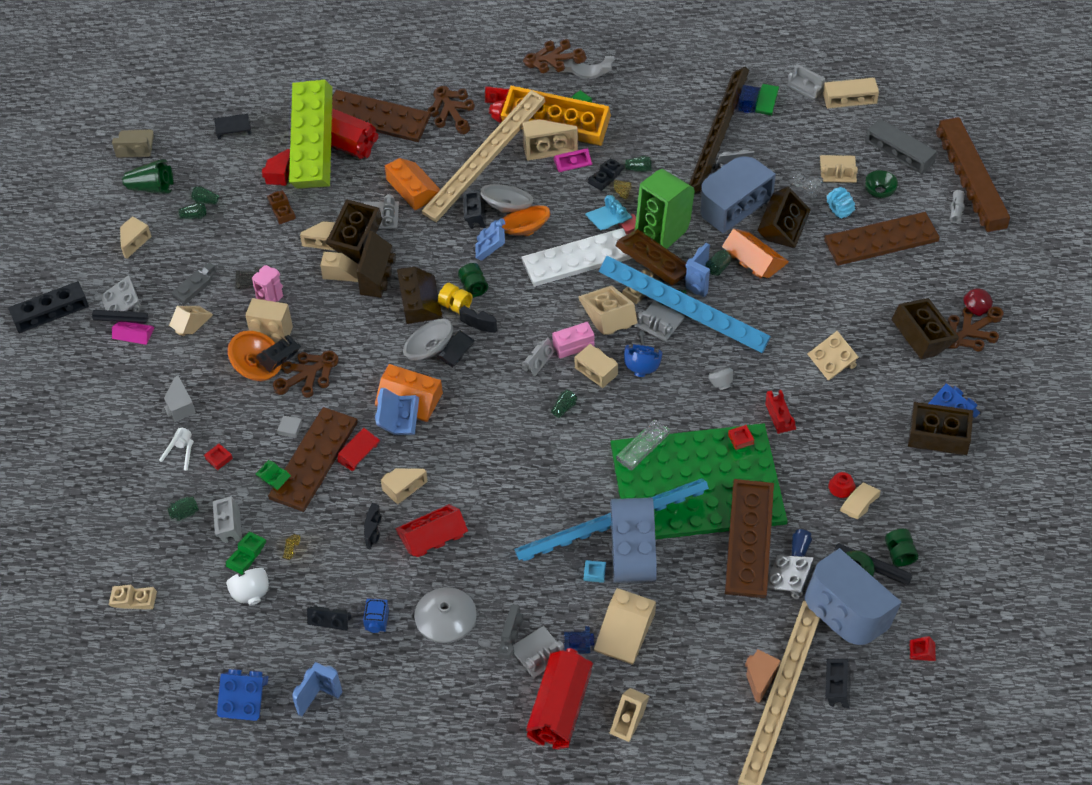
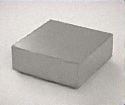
M283 415L277 430L278 435L297 438L302 425V419Z

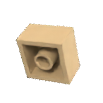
M252 298L245 315L249 331L263 333L275 343L282 338L287 341L285 336L290 335L293 328L288 304Z

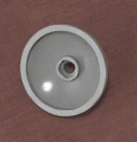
M490 184L481 188L480 194L482 198L502 213L521 211L533 204V197L526 191L516 187Z
M437 319L423 325L406 341L403 348L404 355L409 360L420 361L439 354L452 337L453 325L447 319Z
M443 587L428 592L420 599L415 609L414 618L419 632L424 637L438 643H451L462 639L472 630L476 622L477 611L473 600L468 594L456 588Z

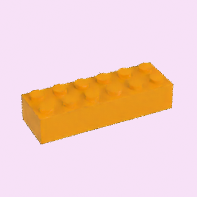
M510 86L501 113L502 121L531 90ZM534 91L545 97V103L529 121L540 119L577 126L578 141L602 146L611 117L609 106Z

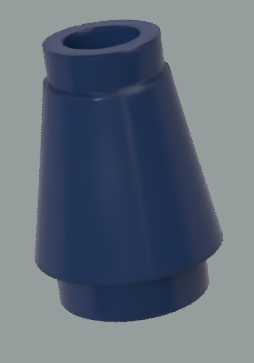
M797 529L792 535V556L805 557L812 542L809 531Z

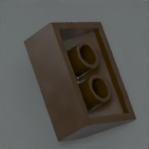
M789 186L778 190L772 194L757 231L769 242L796 248L811 209Z
M346 199L326 240V244L351 260L360 262L369 231L377 233L382 222L380 208Z
M369 231L357 269L360 295L382 298L383 291H387V278L391 277V265L395 264L396 253H393V247L390 243L373 231Z
M415 266L397 269L406 324L443 319L441 307L438 303L435 275Z
M929 298L899 304L891 319L921 360L937 356L959 339V336Z
M914 402L908 447L967 455L971 443L973 410Z

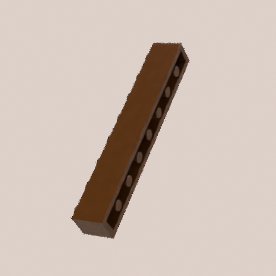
M960 117L940 120L939 127L936 129L937 137L942 140L943 149L947 151L949 161L954 165L955 174L959 175L961 179V186L967 191L968 200H971L973 203L974 212L978 213L981 226L985 227L986 232L1007 229L1010 215Z

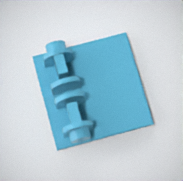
M612 195L605 197L604 207L585 213L600 230L608 229L610 226L624 223L632 218L626 208L618 200H615Z

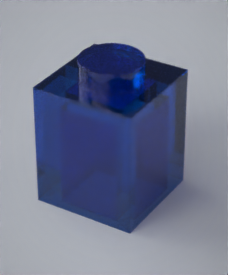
M743 85L738 111L755 113L760 92L759 87Z

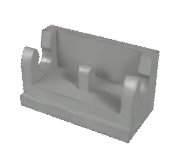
M797 64L794 67V73L790 72L788 75L786 87L815 101L823 92L825 78Z
M232 496L213 501L216 537L219 536L224 543H228L227 537H233L235 541H240L242 539L240 507Z

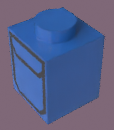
M366 600L363 618L365 630L371 633L386 632L389 614L387 600Z

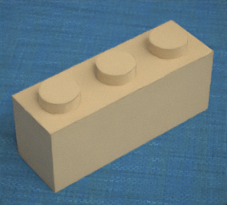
M875 78L824 82L823 96L827 108L877 104L879 90Z

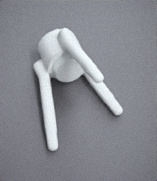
M178 428L159 461L162 462L174 445L178 448L187 446L184 470L187 471L191 446L194 442L190 439L192 436L191 432L185 428Z

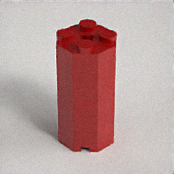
M332 108L331 147L359 159L363 157L368 158L373 144L378 140L379 135L376 133V128L368 122Z
M567 648L566 651L561 650L550 654L526 731H528L527 737L538 745L544 746L545 742L553 744L552 748L557 750L569 747L593 666L590 660L579 655L575 649Z

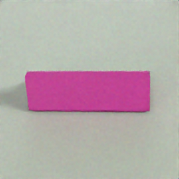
M588 148L555 155L553 158L558 172L592 165Z
M117 322L112 326V339L146 345L154 327L139 323Z

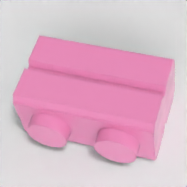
M264 265L252 277L257 299L276 302L283 297V286L280 283V273L277 269Z
M588 322L552 333L553 347L559 359L579 353L589 344L594 346V333Z

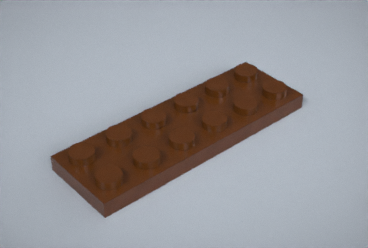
M335 90L332 97L333 109L372 124L376 128L377 133L414 142L420 141L430 119V112L340 90Z
M926 212L825 235L824 238L837 266L939 242L940 239Z
M323 407L284 469L291 476L278 490L274 488L268 495L269 500L305 512L338 457V453L342 450L358 423L357 418Z
M740 479L733 480L725 594L765 599L767 597L774 483Z

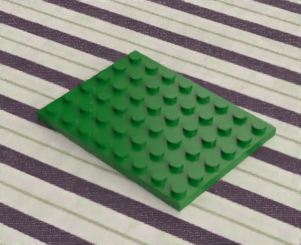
M765 423L747 425L754 438V444L738 450L734 448L728 436V430L741 426L611 440V450L620 499L650 498L698 479H704L709 489L704 490L702 495L695 497L690 495L685 497V501L674 504L672 502L666 504L667 507L659 511L654 509L655 540L729 531L733 480L774 483L771 526L787 525L788 520Z

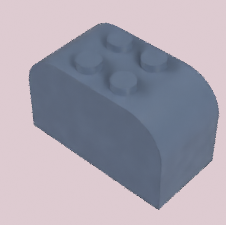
M738 157L724 164L718 171L711 173L702 183L701 216L724 234L771 199L774 193L776 174L751 157Z
M653 498L611 499L614 584L655 582L657 568Z
M840 548L818 562L805 593V601L816 616L821 618L844 640L856 645L868 644L891 627L902 603Z

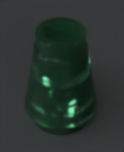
M644 155L626 159V170L646 173L651 171V157Z
M195 186L191 199L195 200V203L216 205L219 195L202 186Z
M196 202L179 208L181 219H202V217L207 215L204 203Z
M567 389L561 392L551 413L560 418L576 405L577 396Z

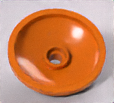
M537 205L512 212L503 217L505 220V224L502 226L504 233L514 236L532 235L548 221L551 214L550 210L546 206Z
M257 331L240 332L232 338L228 345L230 363L237 372L248 379L255 381L269 380L275 377L282 367L281 364L269 373L256 359L259 353L275 344L270 337Z

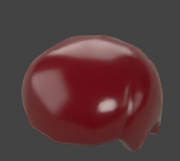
M971 289L963 297L966 307L977 316L988 313V310L993 305L991 295L984 289Z

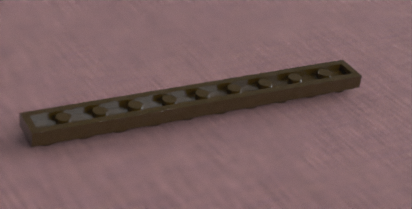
M746 66L732 73L689 182V185L694 188V193L701 192L703 181L711 174V169L720 151L721 143L725 138L726 130L729 127L735 107L738 104V99L747 81L750 70Z

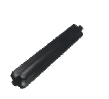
M840 543L834 549L835 552L840 548L845 553L857 551ZM869 556L873 561L875 572L909 585L912 580V573Z

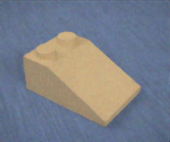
M540 119L522 122L523 147L527 161L553 157L578 150L577 126Z
M612 285L578 296L596 329L603 335L613 334L617 330L628 329L631 325L637 324L634 303Z
M616 588L606 612L594 651L633 665L654 618L656 601Z

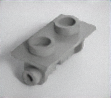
M548 337L545 341L538 342L531 352L532 355H529L522 362L521 368L524 371L531 370L533 376L537 375L555 352Z

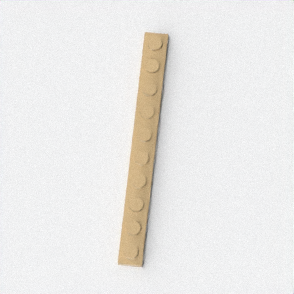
M531 90L422 210L423 215L437 223L520 131L522 122L529 121L545 103V97Z
M803 601L738 785H762L820 620L808 607L806 601Z

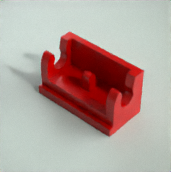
M779 390V394L775 397L772 391H768L765 404L777 433L796 430L795 420L786 405L783 391Z
M363 428L338 453L337 462L353 472L360 461L373 448L378 446L380 439Z

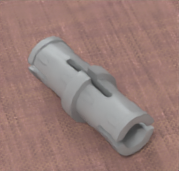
M961 190L953 192V201L950 204L951 223L958 224L961 222L962 212L965 207L963 203L965 193Z

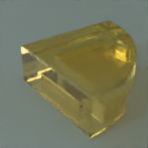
M614 180V190L621 198L628 199L631 183Z
M293 534L286 539L283 558L290 560L294 556V546H299L301 535Z

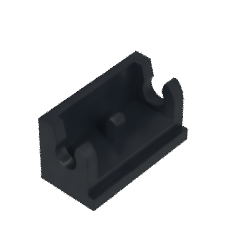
M248 113L214 118L217 139H221L222 134L247 131L248 135H252Z
M480 189L463 192L464 220L467 221L471 229H474L473 223H479L481 228H486L485 200L480 194Z
M286 335L285 339L287 341L282 338L256 356V359L269 373L295 356L301 345L297 344L291 336Z
M827 659L825 699H828L831 707L835 706V702H840L843 708H850L851 669L848 659Z

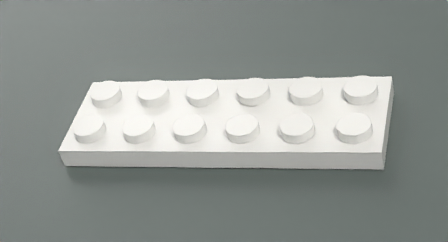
M621 228L522 256V262L533 286H538L601 268L606 255L620 262L632 259V257L623 253L615 246L617 240L626 236L624 229Z

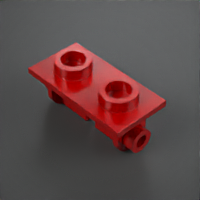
M485 87V103L494 104L496 101L506 100L509 89Z

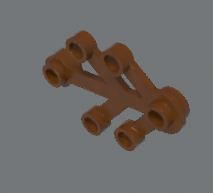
M564 39L556 49L553 41L545 42L543 49L537 53L527 54L523 62L528 68L536 67L540 73H547L549 71L548 64L554 67L557 72L565 70L564 62L556 60L573 59L576 64H581L586 61L587 57L585 51L581 48L575 49L573 53L560 54L571 47L570 41Z
M447 86L437 87L433 93L435 102L433 106L428 108V112H430L431 117H436L439 114L438 109L442 102L444 107L440 116L434 120L435 125L438 128H443L446 125L445 121L450 112L456 122L455 127L458 133H468L470 131L468 121L462 119L455 108L472 111L475 108L473 100L468 99L465 102L450 101L449 99H467L468 93L466 89L450 91Z
M997 306L991 307L986 317L971 325L974 313L965 307L962 312L964 317L963 330L958 333L956 330L960 321L959 317L956 315L949 316L948 323L959 336V339L948 348L956 349L959 346L972 347L977 352L984 349L985 344L982 340L963 339L967 336L987 339L990 343H996L999 338L997 332L979 331V329L990 323L1000 322L1004 314L1003 310Z
M330 350L323 352L322 355H311L302 352L297 357L300 364H294L289 361L282 364V371L289 374L292 371L300 373L288 380L278 378L273 382L274 392L284 395L291 386L307 378L305 386L302 388V395L309 398L314 394L313 384L317 371L323 369L321 377L318 378L319 387L327 388L329 386V374L331 368L335 367L339 362L338 355ZM308 362H316L314 365H304Z

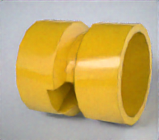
M446 283L438 295V303L460 314L459 309L464 305L468 308L470 307L472 294L459 289L458 286L452 283Z

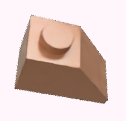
M757 649L754 656L750 655L745 666L747 667L746 675L755 701L760 703L779 670L780 660Z

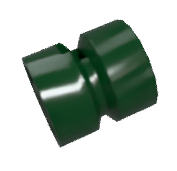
M469 263L459 269L458 277L463 284L464 290L471 293L472 298L487 292L489 288L488 283L478 264Z
M896 529L885 536L884 540L890 551V557L894 566H907L918 560L919 555L908 529Z

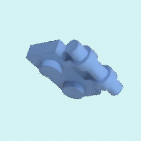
M503 218L493 221L489 228H484L480 231V234L477 236L479 242L475 244L477 259H485L505 244V233L502 228L505 220Z

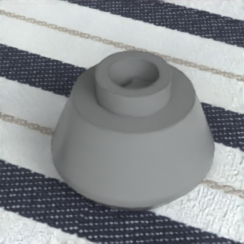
M723 367L709 373L708 379L715 388L719 387L720 390L729 388L730 383L733 382V369Z

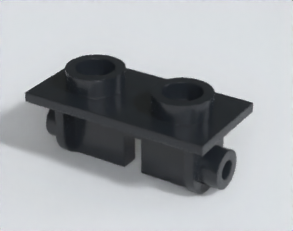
M317 605L307 607V625L348 630V621L351 619V612H348V610L333 609V611H330V608L318 607Z

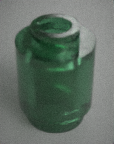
M726 250L717 251L706 262V267L710 269V274L719 276L730 264L731 255Z
M186 496L169 503L170 508H167L170 518H175L177 522L195 515V512L199 511L193 496Z

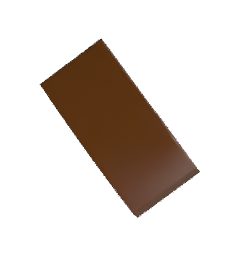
M283 190L267 195L268 202L279 224L296 219L295 213Z

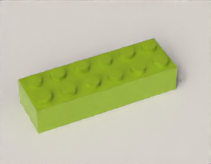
M326 80L292 83L289 183L297 189L330 186L333 87Z

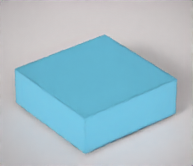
M586 560L584 581L604 583L606 562Z

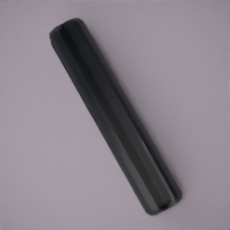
M93 310L92 319L95 321L147 323L148 313Z

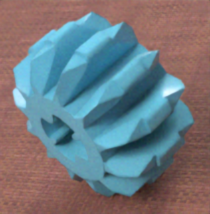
M835 188L827 195L829 208H831L832 213H835L836 217L842 219L849 216L855 210L853 197L845 188Z

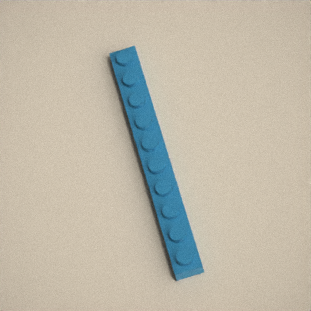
M607 255L599 270L600 273L761 353L764 352L771 336Z
M701 478L653 496L655 511L666 508V504L672 502L674 504L685 501V497L690 495L693 497L702 495L704 490L709 489L707 482ZM611 513L515 548L516 556L519 560H530L534 558V554L542 552V554L548 553L553 550V547L558 545L567 546L576 538L585 539L590 537L592 532H604L610 529Z

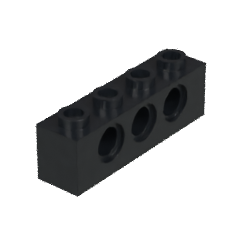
M77 281L10 306L8 309L18 333H22L88 308L89 305L80 283Z

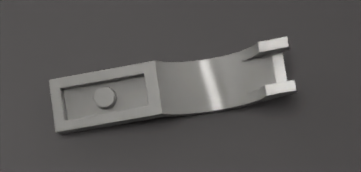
M605 56V59L597 65L576 64L573 59L556 61L564 62L565 70L561 72H572L578 77L594 79L612 70L611 64L615 58L614 56ZM548 64V72H557L554 67Z

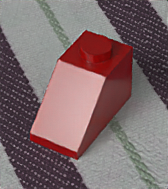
M286 149L267 160L266 166L262 168V177L265 178L266 184L287 185L290 174V149Z

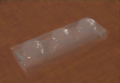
M654 419L616 456V460L632 471L670 434V429Z

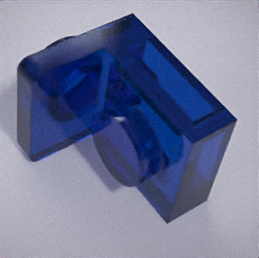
M585 626V632H564L565 651L567 648L575 649L578 654L590 653V646H594V633H590L589 626Z

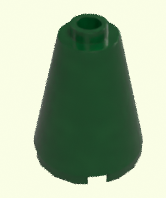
M159 159L125 172L122 177V183L129 190L169 194L172 189L169 190V187L174 183L172 168L165 163L168 162L166 159Z

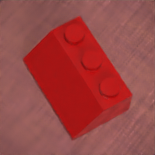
M450 504L395 528L408 553L416 557L425 555L427 550L433 547L437 549L444 546L448 540L460 539L464 536V533L468 532L460 509Z

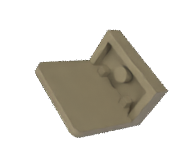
M153 130L120 131L119 138H113L112 141L116 158L151 157L154 137Z

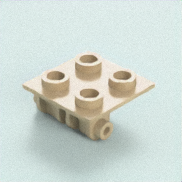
M820 155L821 182L857 183L856 174L858 167H856L855 156Z
M838 331L808 353V356L827 380L832 379L846 367H850V369L855 368L857 365L856 359L859 358Z

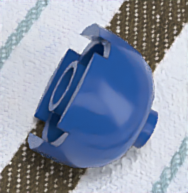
M633 344V348H629V345H626L624 362L627 368L634 372L635 376L645 377V374L655 372L660 366L663 352L660 350L658 353L654 352L653 347Z

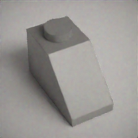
M176 376L164 397L166 406H164L165 413L168 417L171 416L174 422L196 413L193 402L179 376Z

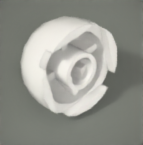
M264 568L250 569L244 571L245 575L239 577L237 574L228 579L226 584L230 595L235 601L248 603L249 605L261 602L260 598L267 593L269 587L268 576Z

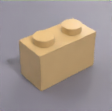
M591 344L575 356V368L602 388L618 375V363Z

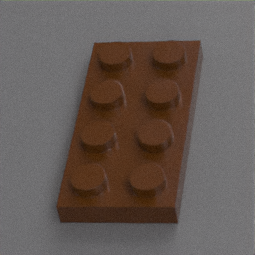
M636 229L617 240L615 245L617 248L632 257L637 263L645 266L650 272L658 275L666 283L673 286L685 278L687 272L686 262L640 230Z

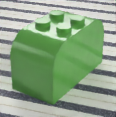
M659 169L640 183L635 230H640L668 249L689 227L694 188L665 169Z

